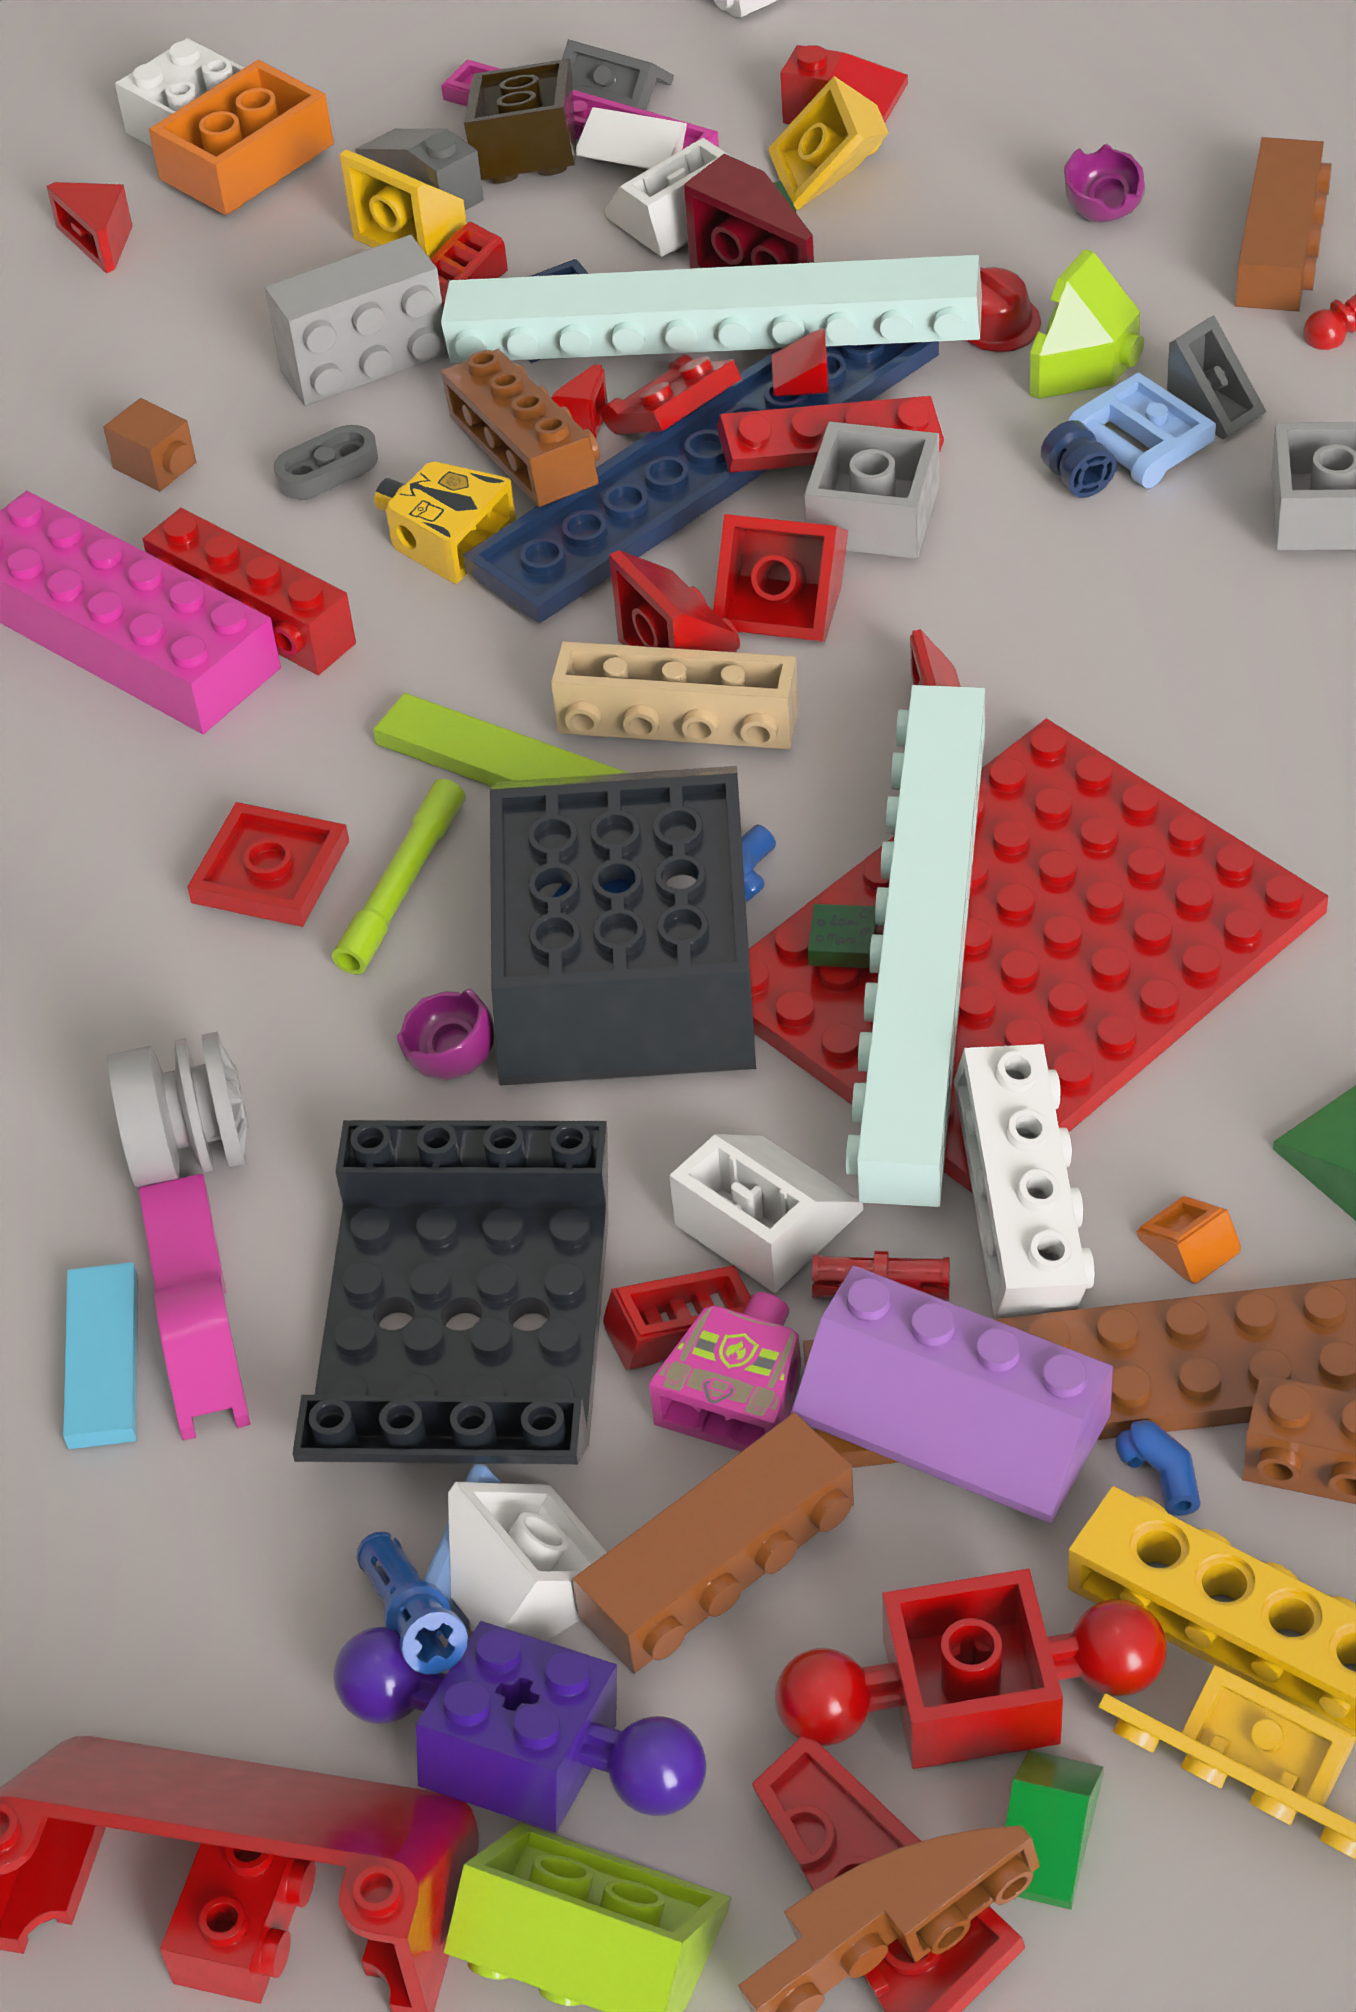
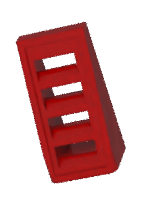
M468 222L460 228L430 259L437 268L443 309L449 284L448 279L499 278L508 271L503 239L473 222Z
M735 1265L612 1288L604 1313L603 1324L626 1370L636 1369L667 1359L704 1308L714 1306L710 1297L712 1294L718 1293L726 1309L743 1314L751 1299V1295ZM692 1302L698 1315L692 1316L686 1304ZM666 1312L669 1321H663L660 1314Z

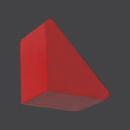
M54 182L47 185L56 228L106 274L115 270L133 227L124 184Z

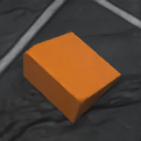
M1183 1196L1140 1226L1136 1231L1141 1242L1182 1278L1194 1284L1202 1281L1241 1251V1244L1228 1210L1187 1196Z

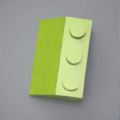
M520 1823L464 1864L443 1953L468 1962V1968L480 1976L498 1980L513 1978L539 1988V1994L543 1998L560 2005L577 2006L583 2004L602 2012H683L690 2001L726 1918L732 1897Z

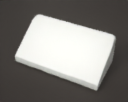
M592 107L578 141L575 156L650 169L683 149L687 123Z

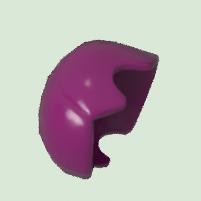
M1104 144L1098 151L1086 154L1081 148H1078L1064 166L1067 198L1078 215L1092 222H1109L1131 214L1141 203L1144 196L1145 182L1141 165L1131 154L1116 149L1113 150L1108 144Z
M466 989L462 994L444 991L422 998L405 1015L401 1031L397 1034V1041L404 1057L416 1071L426 1077L448 1081L470 1074L486 1061L494 1045L495 1029L490 1011L473 990Z

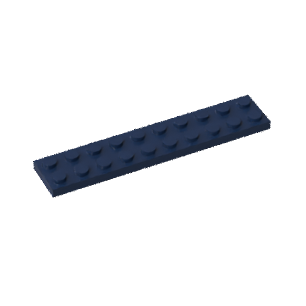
M939 341L826 346L828 392L774 396L771 355L783 349L778 348L741 372V380L664 431L648 433L596 467L599 484L544 506L535 507L463 554L465 572L540 624L611 576L609 554L620 550L640 557L769 470L729 473L717 430L720 414L872 401L939 355Z

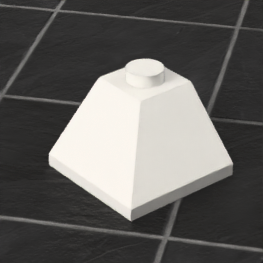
M455 1482L448 1492L451 1598L470 1620L469 1626L471 1631L475 1630L481 1620L547 1642L581 1620L578 1617L572 1578L607 1552L551 1485Z

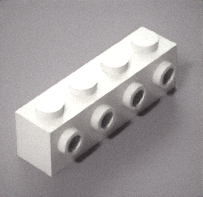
M1043 1044L964 1048L954 1079V1086L994 1319L1077 1310L1085 1290L1093 1287L1094 1261L1090 1248H1081L1078 1228L1082 1224L1083 1204L1079 1188L1070 1187L1066 1169L1071 1163L1072 1150L1068 1129L1066 1127L1059 1128L1055 1109H1058L1060 1104L1058 1073L1055 1069L1048 1070Z

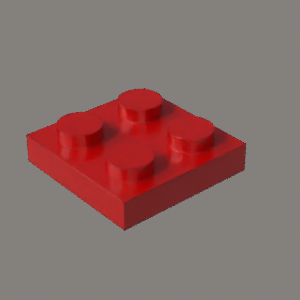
M235 802L187 886L191 903L303 927L349 843L346 824Z

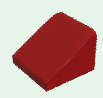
M825 329L816 330L771 355L774 396L828 392Z
M594 364L556 390L551 397L560 408L566 407L573 420L583 430L589 429L595 438H597L603 422L601 409L608 403L605 371L602 365Z

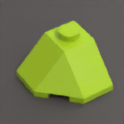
M1084 249L1058 277L1050 300L1059 304L1054 308L1050 316L1046 334L1037 333L1030 352V396L1038 399L1113 385L1128 367H1134L1137 364L1143 351L1144 338L1140 336V310L1093 251Z

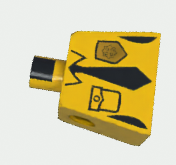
M436 461L426 463L407 484L391 478H385L377 487L374 497L375 507L387 514L391 544L394 548L455 584H458L467 574L465 572L463 554L516 520L511 479Z

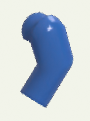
M759 824L753 826L742 836L746 902L758 894L765 885L764 879L753 869L758 862L776 847V841L771 832Z
M1142 1420L1132 1422L1131 1429L1124 1430L1118 1434L1115 1447L1123 1462H1128V1466L1137 1468L1144 1465L1147 1461L1158 1472L1165 1510L1169 1514L1182 1516L1191 1514L1199 1509L1201 1502L1192 1456L1184 1446L1153 1421Z

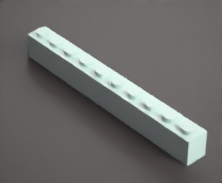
M979 255L449 280L441 324L450 363H461L467 361L476 352L484 350L493 351L498 348L510 360L785 348L819 329H825L826 346L980 339L982 310Z
M912 685L909 710H898L896 741L897 746H905L904 753H893L891 786L892 789H900L899 797L888 796L886 812L887 834H895L894 842L883 841L881 879H890L889 888H877L875 923L876 925L884 926L883 935L872 934L870 946V973H879L878 983H866L864 998V1021L873 1022L872 1032L860 1033L858 1049V1070L867 1072L866 1083H854L852 1100V1121L862 1123L860 1135H848L846 1150V1174L858 1175L859 1203L940 1207L985 738V688Z

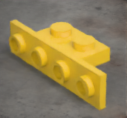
M1214 1665L1182 1733L1105 1693L1099 1708L1118 1718L1112 1732L1152 1753L1159 1740L1186 1753L1180 1768L1220 1789L1227 1776L1255 1789L1249 1804L1291 1825L1297 1812L1325 1826L1318 1839L1319 1841L1356 1860V1823L1324 1807L1356 1741V1737L1216 1665Z

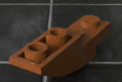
M1022 1826L981 1828L938 1836L896 1849L865 1862L820 1886L784 1911L797 1940L738 1985L751 2012H817L824 2002V1994L848 1976L855 1979L873 1970L888 1952L887 1946L896 1939L915 1963L930 1951L934 1954L947 1951L957 1944L968 1932L971 1925L970 1920L993 1902L997 1905H1003L1012 1901L1031 1883L1033 1879L1032 1872L1040 1867L1032 1837Z

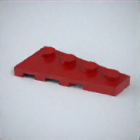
M801 1736L752 1783L756 1795L813 1891L858 1865L896 1849L922 1842L816 1740ZM988 1906L970 1920L971 1925L968 1932L957 1944L940 1954H934L930 1951L915 1963L896 1939L887 1946L888 1952L884 1959L873 1970L863 1976L884 2012H962L1025 1949L1023 1938Z

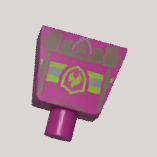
M757 1292L752 1295L743 1314L715 1305L704 1308L649 1384L654 1425L742 1452L789 1417L800 1379L801 1357L799 1334L792 1328L784 1326L789 1315L787 1304L773 1294Z

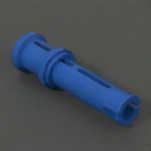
M375 1532L365 1537L357 1548L356 1559L359 1567L366 1573L374 1586L377 1595L385 1604L383 1620L388 1629L398 1632L400 1636L399 1647L403 1658L413 1670L423 1674H439L451 1669L461 1660L467 1648L468 1635L461 1619L451 1611L445 1594L436 1585L422 1581L396 1537L392 1541L391 1534L388 1532ZM377 1561H379L381 1566H376ZM442 1634L448 1641L447 1647H444L439 1639Z

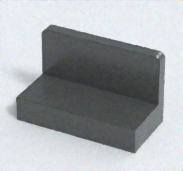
M570 39L567 41L562 59L570 58L573 90L642 110H647L655 82L658 81L672 85L674 78L673 74L651 62Z

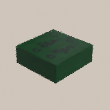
M814 904L808 945L809 966L870 968L872 934H876L877 930L875 923L876 906Z

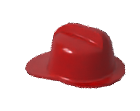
M980 267L982 289L980 339L966 341L980 349L993 352L1015 351L1029 345L1036 338L1040 330L1041 319L1039 311L1029 301L1025 283L1017 274L1008 269Z

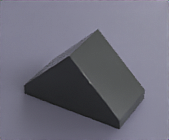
M1214 315L1169 342L1167 391L1215 422L1216 436L1225 439L1267 412Z

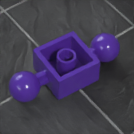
M481 1620L468 1639L467 1648L461 1660L447 1674H423L413 1670L402 1656L398 1632L382 1626L369 1628L354 1635L346 1642L337 1656L333 1674L335 1690L344 1707L357 1718L370 1723L385 1724L398 1721L415 1709L423 1711L416 1723L417 1779L419 1787L557 1833L592 1768L609 1773L612 1786L619 1798L628 1807L649 1816H665L682 1810L696 1798L703 1786L707 1767L705 1752L696 1734L682 1722L665 1716H651L633 1722L623 1731L615 1729L617 1712V1664Z

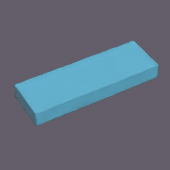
M134 1262L67 1270L63 1437L68 1449L137 1441L138 1274Z

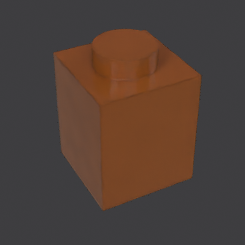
M141 397L103 426L113 469L159 492L197 463L188 421Z

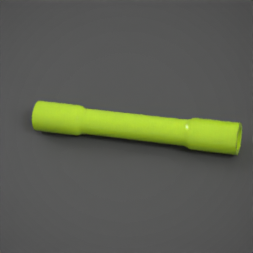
M438 779L433 783L412 818L411 828L362 910L354 915L332 952L333 962L344 972L354 975H360L365 972L388 932V925L437 841L441 840L449 829L466 799L463 789L455 782L448 779Z

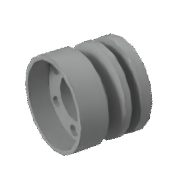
M218 1031L202 1034L206 1064L194 1066L186 1038L176 1040L174 1071L163 1073L158 1058L150 1046L107 1054L109 1080L119 1132L130 1175L136 1188L179 1179V1149L192 1147L203 1173L214 1172L211 1142L222 1140L230 1168L247 1165L245 1141L246 1131L249 1126L236 1065L233 1064L223 1047Z

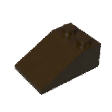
M570 58L473 74L464 126L468 144L478 152L481 180L489 179L490 183L501 184L515 180L518 174L536 171L542 176H552L566 171L568 166L575 165L576 133Z

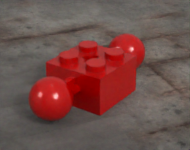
M1027 1568L882 1592L883 1641L888 1663L861 1668L852 1657L844 1652L831 1648L807 1650L795 1656L782 1670L775 1688V1705L780 1720L792 1735L798 1739L802 1736L816 1740L821 1746L839 1744L851 1738L863 1726L869 1712L898 1707L912 1769L1060 1745L1063 1695L1059 1680L1081 1677L1091 1688L1103 1694L1106 1693L1111 1696L1136 1694L1150 1686L1161 1673L1166 1660L1167 1643L1163 1628L1157 1618L1142 1605L1125 1599H1109L1099 1602L1081 1615L1072 1633L1047 1637L1031 1572Z

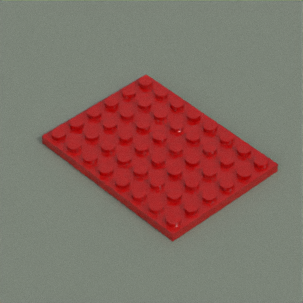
M1047 718L981 769L943 1172L973 1193L954 1086V1079L964 1048L1043 1044L1048 1070L1055 1069L1060 1081V1104L1058 1109H1055L1059 1128L1066 1127L1070 1132L1327 913L1328 895ZM893 836V837H892L890 840H888V841L894 842L895 836ZM882 846L749 948L754 1034L851 1105L854 1083H866L867 1072L858 1070L860 1033L872 1032L873 1022L864 1021L866 983H878L879 973H870V968L809 966L808 945L814 904L876 906L877 888H889L890 879H881ZM877 925L876 934L883 935L884 926Z

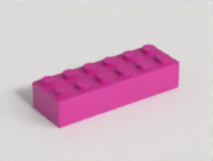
M28 490L0 510V623L201 734H205L281 669L272 622L269 616Z

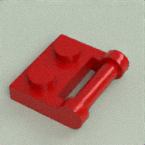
M683 354L669 363L667 372L623 400L615 398L604 405L601 409V415L606 426L615 434L664 431L742 378L733 359L710 361L708 356H704L694 360L689 355Z

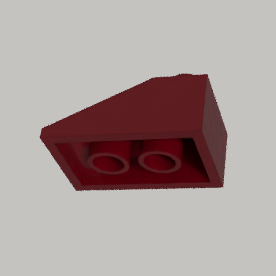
M724 153L684 184L690 269L814 263L813 234L764 171Z

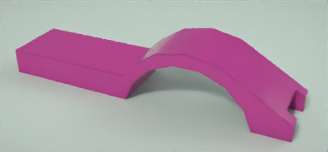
M202 1173L140 1187L138 1189L155 1285L154 1297L157 1321L182 1439L196 1438L193 1417L230 1408L233 1409L237 1428L251 1425L224 1295L226 1288L204 1175Z

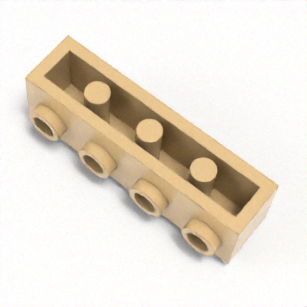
M562 641L551 681L557 731L560 734L791 749L799 711L796 656Z

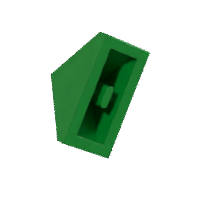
M1032 1750L1028 1751L1013 1778L1005 1827L1022 1826L1032 1837L1040 1867L1032 1872L1033 1879L1031 1883L1017 1897L1072 1910L1101 1787L1104 1766Z

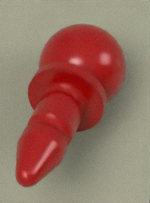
M1356 294L1348 299L1345 305L1335 299L1330 303V310H1318L1308 317L1303 328L1304 339L1308 345L1320 350L1334 349L1344 342L1347 332L1354 333L1356 331Z

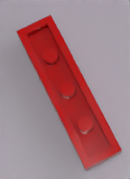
M931 395L720 414L717 425L729 473L814 465L828 422L939 433V453L944 443V437Z

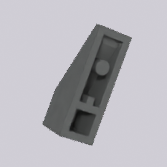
M395 128L355 149L359 155L463 199L465 210L484 201L478 152L474 147L448 129Z

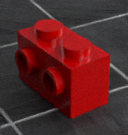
M200 1843L160 1947V1952L173 1984L261 2004L270 1977L279 1978L286 1966L291 1943L290 1932L287 1930L296 1906L303 1908L310 1899L316 1875L315 1862Z

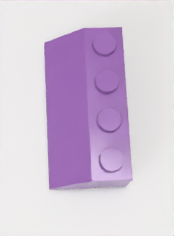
M853 1265L820 1319L792 1408V1414L795 1412L809 1426L1052 1524L1111 1415L1113 1366Z

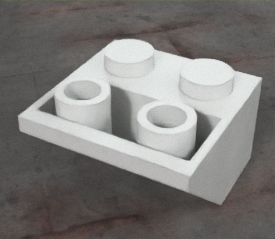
M189 38L173 44L169 50L148 63L138 66L132 73L115 83L125 132L152 147L149 128L245 67Z
M705 138L698 140L621 185L605 208L607 219L661 257L669 252L680 249L688 242L684 184L721 155L727 153Z
M714 1134L669 1175L675 1225L774 1293L813 1258V1254H817L863 1211V1203H859L858 1198L764 1136Z

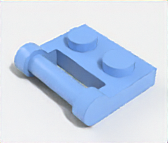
M1140 372L1079 407L1068 419V421L1079 420L1084 423L1095 435L1096 442L1105 445L1114 455L1116 461L1131 471V478L1145 488L1154 487L1163 478L1166 470L1215 441V422ZM1108 421L1112 422L1150 449L1142 452L1103 424Z

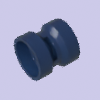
M1069 420L1059 424L1050 431L1041 446V458L1044 464L1053 473L1061 476L1060 479L1064 486L1079 498L1090 497L1103 490L1113 479L1117 469V461L1114 455L1105 445L1096 442L1093 432L1079 420Z

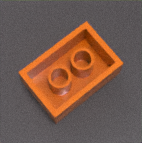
M259 59L149 128L159 179L224 215L240 208L244 203L268 187L275 185L280 179L311 161L315 156L334 144L326 94Z

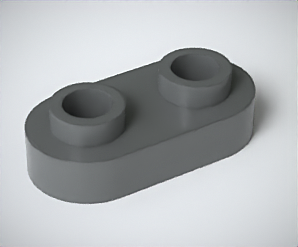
M344 425L283 452L274 462V473L279 491L290 498L308 500L353 478L362 476L370 471L378 461L375 436L366 427Z

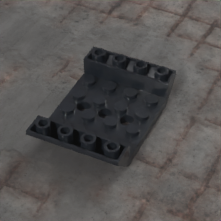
M737 766L495 782L490 788L491 990L500 1086L756 1069ZM678 875L691 876L697 880L693 885L685 889H674L665 884L667 880ZM624 879L633 883L630 889L622 893H610L602 888L609 881ZM554 883L570 887L567 893L559 897L551 898L539 893L542 888Z
M343 1120L335 1171L343 1204L315 1394L301 1395L292 1453L294 1462L578 1465L590 1441L608 1234L607 1121ZM394 1313H405L413 1317L405 1327L397 1330H387L379 1326V1323L385 1317ZM470 1313L480 1318L473 1327L466 1330H453L446 1326V1323L458 1314ZM527 1314H539L548 1319L540 1328L532 1331L519 1330L513 1326L518 1318Z

